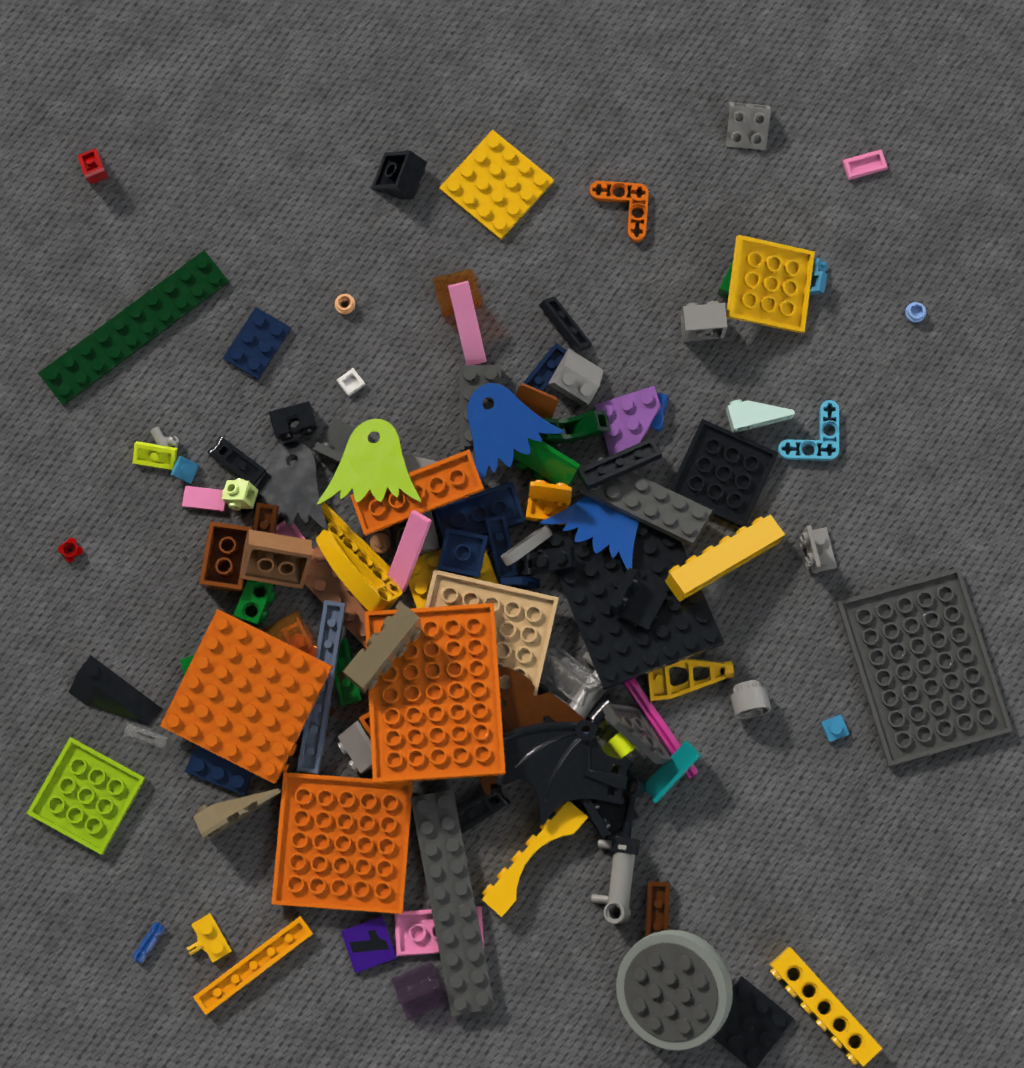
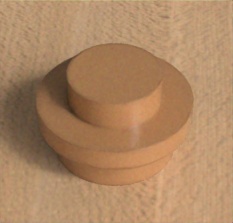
M377 533L370 539V547L376 553H385L391 547V539L385 533Z

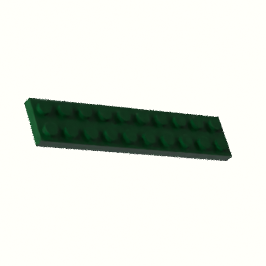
M203 250L38 374L64 406L230 282L205 250Z

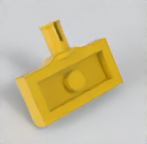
M211 913L191 924L198 940L187 947L191 956L203 949L210 957L212 963L232 952Z

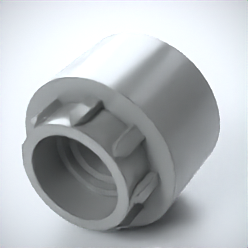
M750 680L734 686V693L730 697L735 718H752L762 716L771 711L767 688L762 687L759 681Z

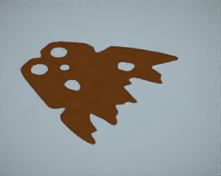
M509 667L498 669L499 678L507 675L512 679L510 688L503 689L500 687V699L506 701V705L501 707L505 731L540 724L544 716L551 717L555 722H579L584 719L568 704L549 692L534 695L535 687L532 681L516 670ZM583 726L582 732H590V727ZM496 775L479 777L487 796L490 795L491 784H496Z

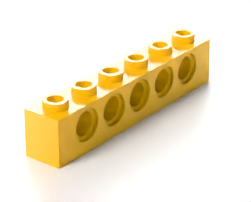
M787 947L769 964L772 968L769 972L777 981L782 979L786 983L785 990L793 998L797 996L802 1001L800 1006L808 1015L811 1013L815 1015L818 1019L815 1023L824 1032L828 1030L833 1035L831 1040L839 1049L842 1046L848 1052L846 1057L853 1065L859 1064L864 1067L883 1049L791 947ZM790 968H795L798 971V977L794 981H791L787 976ZM809 984L813 987V994L810 997H805L803 988ZM823 1001L829 1006L825 1014H821L818 1011V1005ZM838 1018H841L844 1022V1027L840 1031H836L833 1026L834 1021ZM853 1035L859 1038V1045L855 1048L849 1045V1039Z

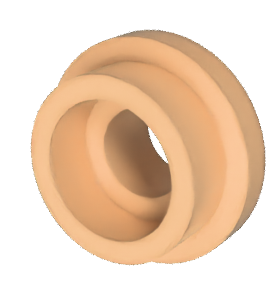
M341 294L335 300V308L340 314H350L355 309V300L349 294ZM344 301L349 303V306L346 308L341 306Z

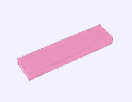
M465 281L448 285L466 365L485 363L487 360L469 282Z
M415 510L410 513L388 573L400 586L402 593L407 589L432 522L431 519Z

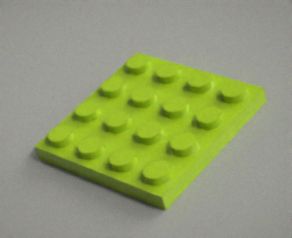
M70 737L26 814L103 855L146 778Z

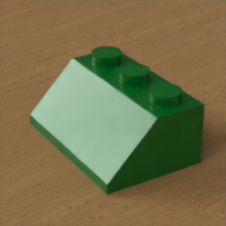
M528 438L530 454L515 451L513 457L514 466L523 472L528 470L532 473V477L535 480H543L549 484L564 483L571 487L578 476L580 464L543 441H534Z

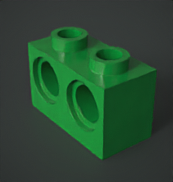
M247 580L233 616L260 627L261 623H265L268 618L269 611L266 610L269 603L273 604L277 592L274 591L275 587L270 583ZM264 588L266 589L265 595L261 598L256 597V590ZM255 607L258 609L255 617H248L247 612L250 608Z

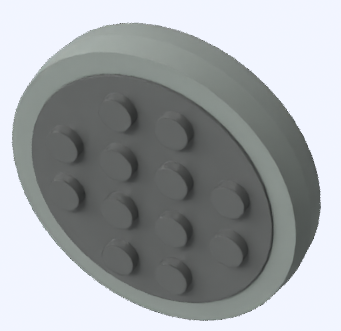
M665 930L644 937L627 952L617 974L616 993L624 1018L641 1038L657 1047L668 1050H686L701 1045L720 1030L729 1015L733 990L727 966L719 953L708 942L692 933L680 930Z

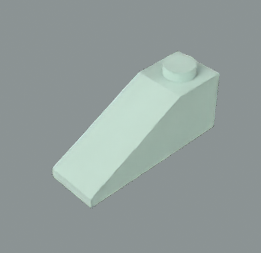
M741 399L730 402V405H727L726 408L731 431L734 433L793 419L795 415L792 409L748 400L742 402Z

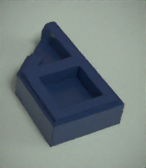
M523 576L500 578L501 585L523 590L541 587L540 579Z

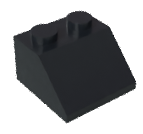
M412 151L385 152L371 189L400 199H414L418 192L421 178L425 173L427 162Z

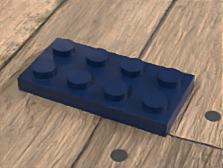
M513 482L481 491L434 509L443 541L446 528L487 535L484 521L486 517L505 513L508 528L526 522Z

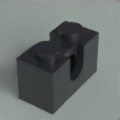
M309 401L269 412L274 435L277 440L288 441L293 439V435L301 433V436H307L317 429ZM298 419L299 424L296 427L288 426L289 421Z

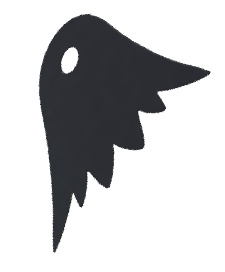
M285 443L256 487L258 493L253 509H242L236 519L245 516L252 510H254L252 519H254L257 503L278 505V516L282 512V516L288 526L292 525L297 513H299L305 523L308 522L310 515L320 526L328 530L321 503L317 505L320 498L314 455L303 443ZM289 455H296L298 457L296 465H287L286 459Z

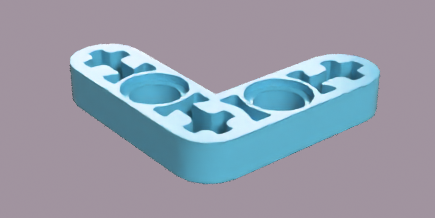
M826 400L820 406L819 440H783L778 446L779 456L786 460L830 461L835 459L839 454L838 404L835 401ZM831 405V409L835 410L831 413V420L823 421V419L827 420L828 412L824 411V409ZM827 425L832 426L835 430L834 435L827 436L823 428ZM787 444L789 448L796 449V444H799V455H796L797 451H790L789 455H787L782 448ZM817 445H821L820 449H826L827 446H831V449L835 450V452H832L831 456H828L827 452H820V456H817ZM803 446H812L814 453L810 456L805 455L802 451Z

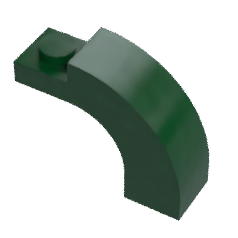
M593 410L579 416L564 419L543 418L550 424L563 430L564 433H539L542 441H546V444H561L584 440L610 432L606 411Z

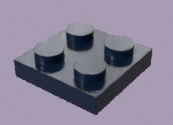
M446 528L437 569L480 578L488 536Z

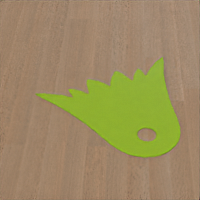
M370 419L355 428L348 440L339 466L317 505L328 500L340 490V499H342L351 489H353L354 498L357 503L366 496L369 490H371L376 500L382 502L387 488L395 497L399 496V489H401L411 498L421 502L408 474L398 434L389 422L382 419ZM371 432H378L380 439L376 443H370L368 435Z

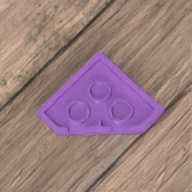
M655 386L595 405L596 410L606 411L610 432L603 435L609 455L611 456L644 440L653 419L661 408Z

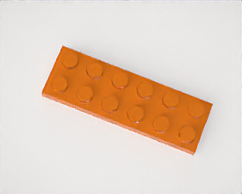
M466 450L408 473L421 502L411 498L401 489H399V496L395 497L387 488L382 502L376 500L371 490L358 503L355 501L354 494L350 496L362 531L367 536L408 520L410 513L414 510L424 514L485 489L471 451Z

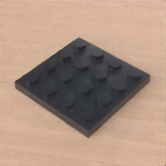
M702 419L670 490L711 509L712 515L742 528L749 521L779 452Z

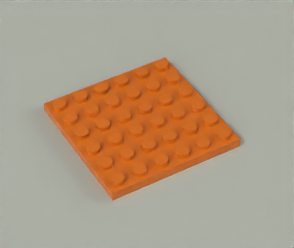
M217 609L160 726L276 784L333 666Z
M284 772L271 904L403 914L412 809L410 798L413 797L414 782L373 784V779Z

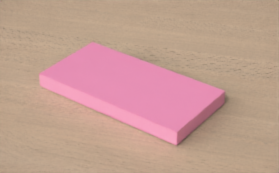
M476 906L484 947L482 906ZM431 909L403 911V914L394 913L397 956L440 954Z

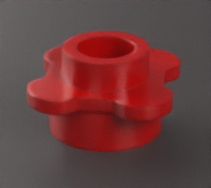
M69 538L68 541H65L58 547V552L64 555L66 562L71 563L76 556L83 554V548L77 545L75 538Z

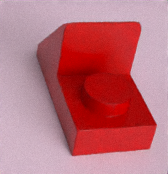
M96 148L78 155L83 174L90 185L108 178Z

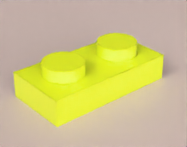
M138 441L134 443L133 464L173 469L177 458V448Z

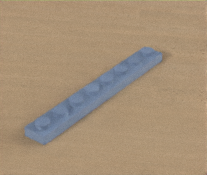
M324 600L315 657L332 665L333 668L304 725L297 771L320 774L346 603Z

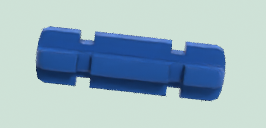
M155 922L150 928L151 932L146 934L139 945V950H136L132 956L138 963L144 962L147 957L146 954L150 953L159 939L158 936L165 930L162 924Z

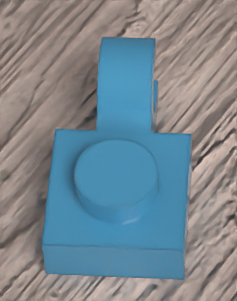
M814 258L809 295L823 294L825 292L827 273L825 271L828 268V262H821V258Z

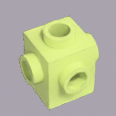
M244 479L227 480L222 492V500L233 510L253 509L258 489Z

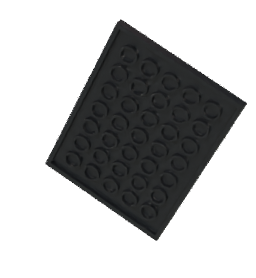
M641 522L638 524L633 547L632 569L637 571V578L667 592V597L649 630H645L610 612L609 604L628 571L619 552L612 558L608 545L599 553H595L593 537L582 542H575L578 528L569 531H563V528L553 531V535L544 541L547 550L569 545L574 546L576 567L555 572L603 690L724 645L723 638L702 589L679 602L665 582L669 575L668 571L676 565L683 566L688 559L681 541Z

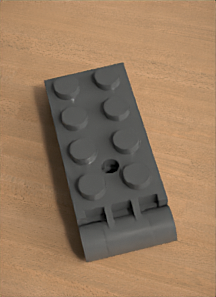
M459 365L460 453L470 450L475 465L474 445L467 415L468 402L471 395L480 386L488 383L501 385V365ZM487 397L483 400V407L489 410L494 406L492 398ZM498 458L497 467H503L502 461Z

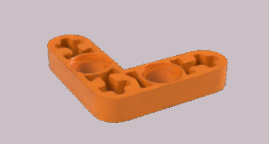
M593 182L589 189V194L593 200L629 203L627 235L632 242H641L646 235L648 188L640 183ZM601 187L602 191H607V187H611L610 196H607V192H601L600 195H596V192L593 190ZM616 188H621L625 194L622 197H616L613 191ZM628 188H631L630 193H636L637 189L645 193L641 198H637V194H630V198H627ZM641 209L644 215L641 218H635L632 215V211ZM635 223H639V232H642L638 237L631 233V231L635 230Z

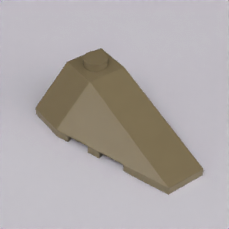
M278 788L210 806L208 804L203 805L196 810L197 814L193 816L200 834L203 838L211 839L280 796L282 790Z

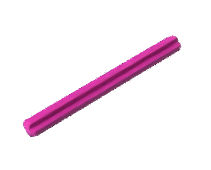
M636 679L624 682V686L671 755H673L681 745ZM693 765L685 775L688 779L692 778L698 773V770Z

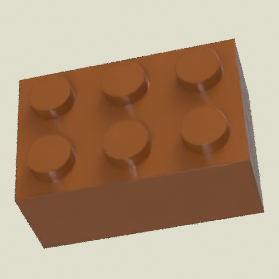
M210 521L199 581L203 588L243 593L247 580L240 579V570L248 530H253L252 527Z

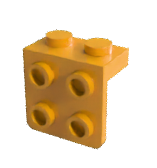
M543 480L531 481L525 520L541 522L570 507L572 487L564 483L549 484Z

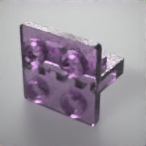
M432 962L421 965L391 980L398 995L396 996L398 1002L402 1005L408 1020L448 1003Z

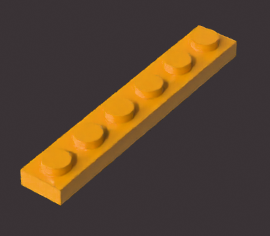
M299 916L193 996L204 1014H209L314 933L302 916Z

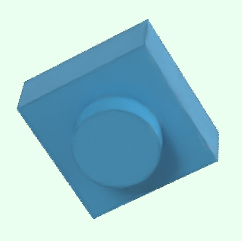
M178 456L170 475L191 484L199 464L183 456Z
M842 715L821 722L828 742L849 735Z

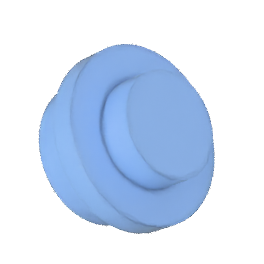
M913 302L907 306L905 316L910 322L919 323L925 318L926 309L921 303Z

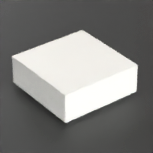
M354 368L337 379L338 384L349 397L366 385Z

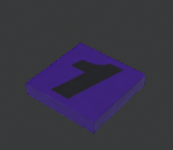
M383 916L341 931L355 973L397 958Z

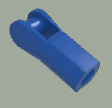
M657 393L661 408L651 423V428L657 430L656 432L661 431L663 428L668 395Z

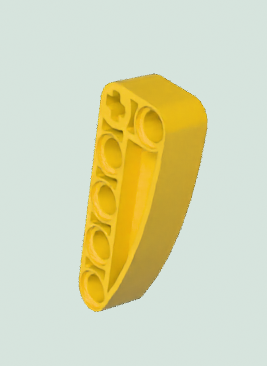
M329 522L327 524L328 530L323 529L316 538V542L329 565L349 591L368 611L389 610L402 595L400 586L341 527Z

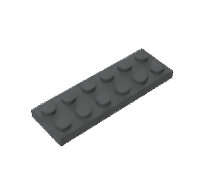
M628 472L590 490H587L584 484L580 488L581 494L691 547L695 544L712 515L711 509L633 472Z

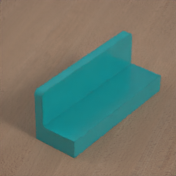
M688 740L671 756L672 760L666 765L663 764L646 782L645 791L654 798L652 801L655 804L703 756Z

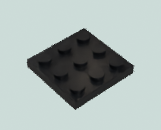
M740 976L732 987L733 997L729 1015L720 1030L712 1038L747 1067L757 1068L794 1018L743 976Z

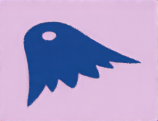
M497 383L484 384L477 388L469 399L467 407L468 422L473 439L476 467L482 482L489 466L493 473L496 471L498 458L505 465L511 467L514 449L523 454H530L528 438L541 442L542 439L539 433H564L563 430L550 424L529 409L503 385ZM487 397L494 400V406L489 410L483 407V400Z
M584 496L560 513L540 522V524L567 523L563 531L578 528L575 542H582L593 537L595 553H599L609 545L611 557L614 558L619 552L627 570L629 567L632 568L633 547L639 521L588 496Z

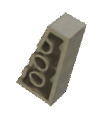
M401 601L395 606L398 611L394 616H387L382 622L384 624L381 627V632L373 633L366 644L368 648L366 650L362 648L343 671L344 676L363 693L368 689L372 690L378 683L377 678L382 673L386 674L393 666L392 662L396 657L400 658L406 652V646L410 641H416L422 633L420 631L422 629L420 617Z

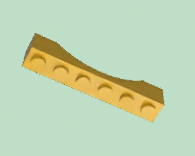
M568 801L554 810L557 814L551 820L548 818L544 825L541 824L540 828L542 831L537 836L533 834L525 844L528 847L524 852L518 851L511 859L513 864L510 868L504 867L496 876L499 879L494 886L489 884L482 892L484 895L482 900L501 917L516 902L519 878L531 856L552 840L574 835L588 817L572 802Z

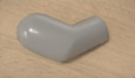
M155 427L150 431L157 445L178 447V437L164 436L160 427Z

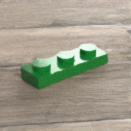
M347 638L341 640L335 674V683L341 706L363 701L361 690L345 676L339 680L338 673L343 672L353 660Z

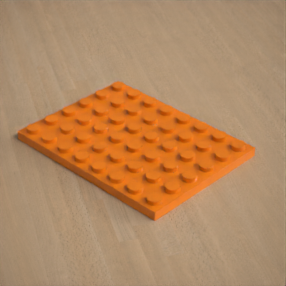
M494 603L410 608L420 617L421 635L416 641H410L406 646V652L400 658L396 657L394 659L391 669L386 674L382 673L377 678L378 683L372 690L368 689L373 784L506 775ZM398 609L365 612L366 644L373 633L381 632V627L384 624L382 622L386 617L394 616Z

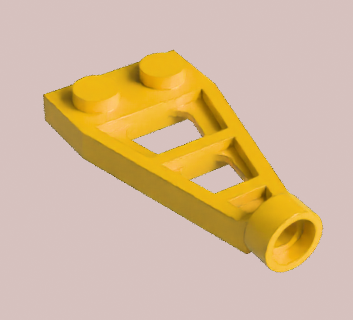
M687 658L647 674L649 700L672 699L718 681L734 678L732 661L715 662ZM707 667L709 669V677L695 681L693 679V668ZM670 668H685L688 672L687 681L677 686L671 685Z

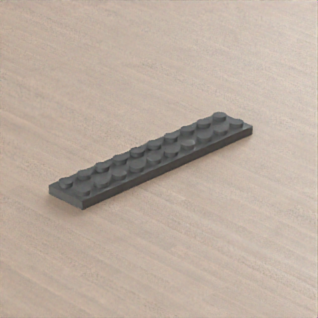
M454 790L411 797L451 1017L495 1008Z

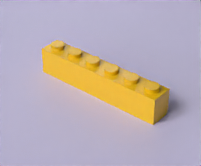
M771 514L765 518L762 516L757 518L748 528L743 526L731 538L729 535L719 541V545L707 547L702 551V555L698 557L693 555L685 561L686 564L683 566L676 565L668 571L669 575L665 582L679 602L779 544L785 533Z

